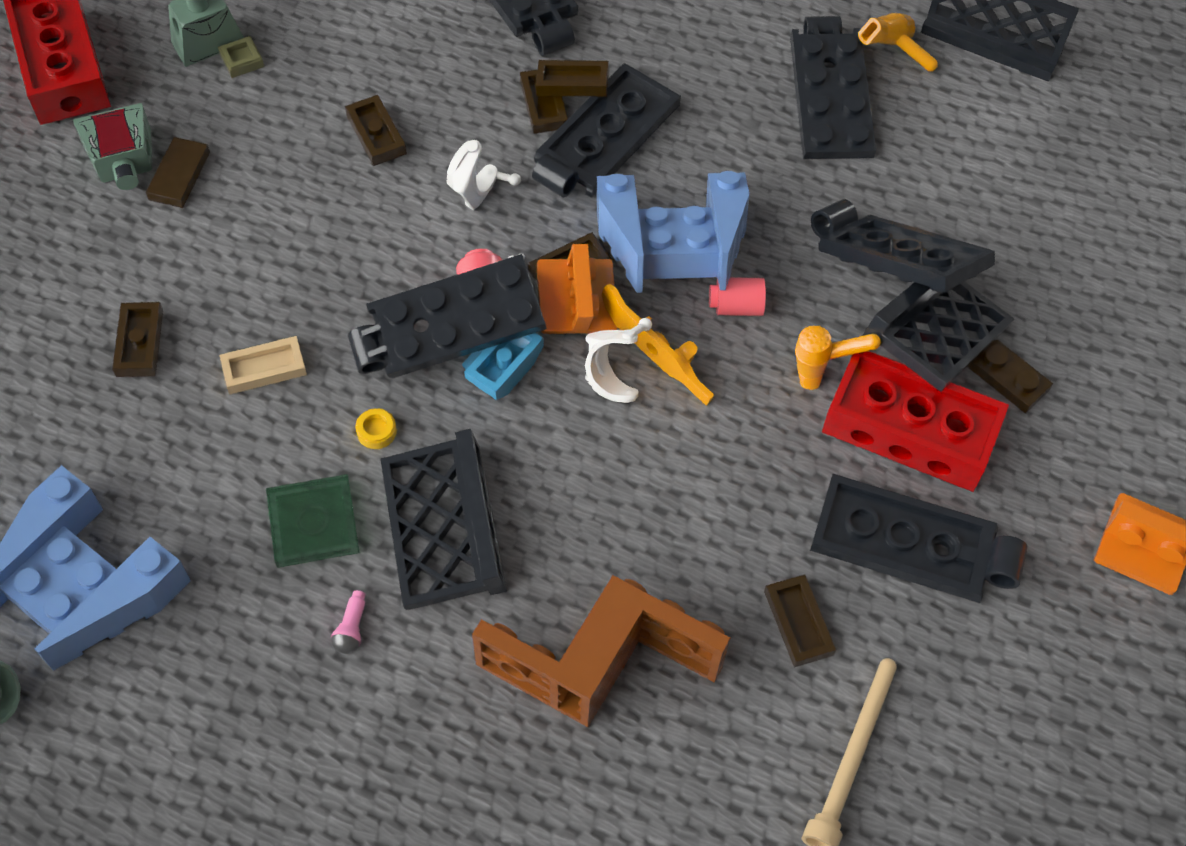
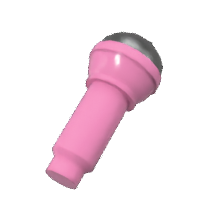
M356 590L353 592L352 597L349 598L342 623L339 624L331 635L333 647L342 654H350L356 651L361 644L359 624L365 606V593Z

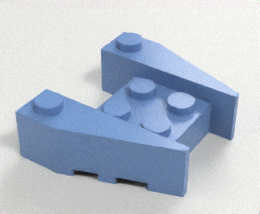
M723 171L721 173H708L706 207L689 206L687 208L651 207L649 209H638L634 175L611 174L608 176H597L598 234L603 242L607 241L611 246L612 256L616 261L622 263L626 269V277L637 293H642L643 279L717 277L719 290H726L731 276L732 265L735 258H737L740 242L744 238L747 226L749 190L745 172Z
M62 465L29 494L0 542V607L9 599L49 633L34 649L53 671L83 655L82 651L107 637L112 639L124 632L123 628L143 617L148 619L157 614L191 581L181 561L151 537L140 545L117 569L80 540L76 535L103 509L91 488Z

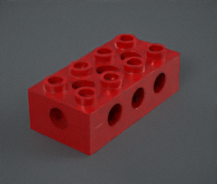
M3 0L26 93L40 125L111 107L80 0ZM50 38H60L54 43L46 42ZM58 63H67L62 68L53 67Z
M866 351L852 355L829 407L822 433L974 492L988 464L1009 404L952 382L940 392L905 364Z

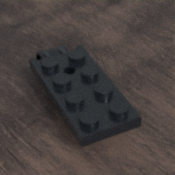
M489 0L515 37L532 32L534 45L541 56L575 43L573 29L567 20L578 15V5L574 0Z
M806 16L803 34H799V29H792L790 42L803 159L874 158L876 153L863 43L858 36L861 28H854L853 33L842 34V20L840 16ZM830 62L836 65V67L827 68L824 63Z
M623 63L609 77L607 97L591 96L536 151L534 156L536 165L532 172V178L562 198L567 197L573 191L576 184L579 183L586 187V195L592 198L597 193V176L615 174L680 106L681 95L628 64ZM585 148H592L595 151L587 153L583 152L582 150Z
M846 199L839 200L815 211L811 216V227L820 238L818 243L820 252L839 257L842 262H854L867 266L873 272H885L898 276L901 281L916 282L929 286L935 292L950 291L960 283L975 278L979 273L995 265V251L874 215H868L858 220L855 206Z
M520 254L367 303V310L369 314L373 315L375 325H364L351 330L348 333V339L359 373L368 374L385 368L387 376L393 379L547 328L523 255ZM420 320L427 321L429 323L427 330L424 332L415 331L414 326L416 322Z
M832 474L810 551L980 603L983 598L984 592L982 589L985 580L999 588L1014 589L1019 587L1028 546L1023 540L1013 536L1003 535L996 537L999 527L995 522ZM934 546H945L948 549V555L940 556L936 554Z

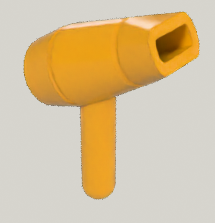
M890 13L878 18H870L858 32L859 39L863 44L881 43L897 45L927 71H934L938 67L937 60L911 39L915 33V22L909 15Z
M815 325L804 328L799 334L795 348L801 386L809 390L819 388L830 359L875 350L881 345L880 337L877 334H868L832 343L831 335L825 328Z

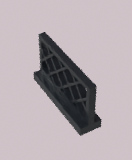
M932 0L920 33L1049 82L1061 57L1079 8L1058 0H975L977 5L967 8L962 0H951L957 9L955 10L940 4L947 0ZM1022 1L1028 3L1031 10L1020 13L1013 2ZM1004 6L1010 17L999 20L993 8ZM983 12L989 22L972 15ZM1054 13L1067 18L1065 23L1053 26L1047 15ZM1037 18L1043 29L1032 32L1025 21ZM1016 24L1021 34L1005 29L1004 27ZM1049 37L1055 47L1037 40Z
M914 282L874 316L862 336L877 334L881 339L880 346L942 392L1014 321L1013 317L966 282H962L952 289L963 297L964 300L953 298L951 291L935 292L929 286ZM934 307L945 308L947 315L936 314ZM958 311L968 312L971 319L960 318ZM982 315L988 316L996 323L984 322ZM916 322L928 324L930 331L918 329ZM940 326L952 328L954 335L942 333ZM965 330L976 332L979 339L967 337ZM895 337L910 340L912 347L903 345ZM922 342L935 344L937 351L925 350ZM947 346L958 347L962 355L950 354ZM929 362L942 364L945 375H942L933 368Z
M471 428L455 432V440L380 459L401 597L405 610L416 609L484 591H489L490 595L507 592L480 446ZM453 454L454 464L445 476L430 469L438 457ZM406 465L416 468L417 471L406 486L394 480L392 469ZM425 474L440 482L428 499L414 492V489ZM456 476L458 484L453 481ZM448 487L460 493L461 496L460 501L452 512L436 504ZM396 490L401 492L398 497L396 496ZM409 497L423 505L411 523L399 515V510ZM431 510L447 518L435 536L419 528ZM462 512L464 513L465 521L459 518ZM454 524L466 529L468 535L458 550L442 541ZM401 525L407 528L403 534ZM414 534L430 542L417 560L405 553V546ZM437 547L453 555L441 574L425 565ZM469 549H470L471 557H472V558H470L469 556L465 555V554L468 552ZM460 561L474 568L475 581L458 585L448 578ZM407 563L412 565V568L409 570V572ZM420 571L436 579L427 593L412 596L411 584Z

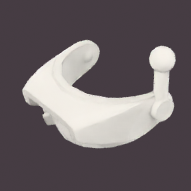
M477 140L466 141L459 148L447 171V184L463 197L465 205L472 210L476 209L483 202L496 179L508 181L513 186H517L521 182V177L517 173L510 175L498 172V169L491 164L486 165L476 175L477 164L482 151V146Z
M642 318L639 324L631 330H603L589 333L586 336V341L589 343V353L585 363V379L589 381V385L600 396L611 401L623 403L634 402L639 396L637 389L627 386L614 374L609 364L608 349L610 343L632 344L637 342L639 333L649 331L652 328L650 319Z

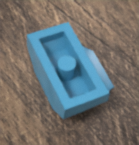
M533 333L471 353L462 363V366L465 368V378L495 400L508 395L534 365L544 346V338L537 333Z

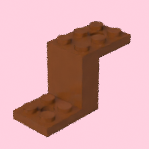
M612 575L560 662L555 660V655L547 648L538 644H533L532 647L517 639L514 631L500 623H495L493 626L481 619L472 633L477 666L586 727H589L639 642L715 683L723 668L731 639L715 623L707 620L700 622L687 615L685 610L677 603L667 599L661 601L648 594L646 589L638 582L631 579L623 581Z

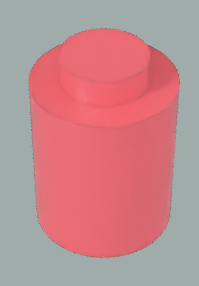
M730 277L726 290H719L717 278L716 285L709 286V308H716L717 315H764L766 300L764 278Z

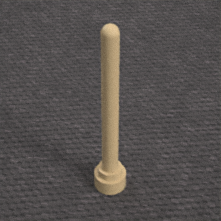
M890 658L883 659L879 664L822 812L816 814L814 819L808 820L802 835V841L808 846H839L843 834L840 831L841 823L838 820L897 669L895 661Z

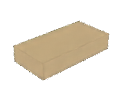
M297 336L219 355L229 394L307 375Z

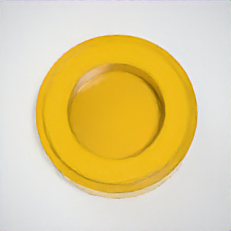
M369 409L363 412L356 421L355 428L358 440L367 448H385L396 437L395 419L391 413L384 409Z

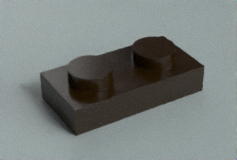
M378 95L345 106L346 116L373 166L407 154L406 145Z
M160 302L121 303L112 366L116 377L156 376L163 319V308Z
M997 339L968 366L971 371L1025 414L1050 391L1053 385L1050 380Z

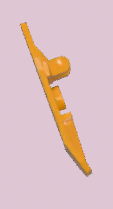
M611 284L605 285L602 298L604 306L614 324L623 331L631 330L637 326L642 318L625 304L616 287ZM650 329L638 334V341L635 344L670 377L684 384L705 405L711 402L714 394L697 379L690 365L697 352V345L694 342L687 341L678 349L673 350L668 340L657 331Z

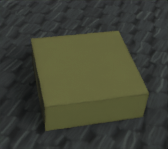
M251 36L218 47L219 54L231 78L264 67L263 59Z

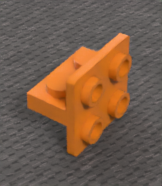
M573 244L568 259L538 260L536 267L539 306L547 328L541 331L543 334H575L617 330L618 327L607 312L602 298L604 286L608 284L614 286L613 262L611 259L589 258L588 244Z
M1120 493L1116 498L1094 561L1168 595H1173L1178 589L1186 566V520L1127 494Z

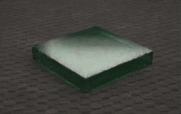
M348 474L266 488L274 561L277 568L360 553Z

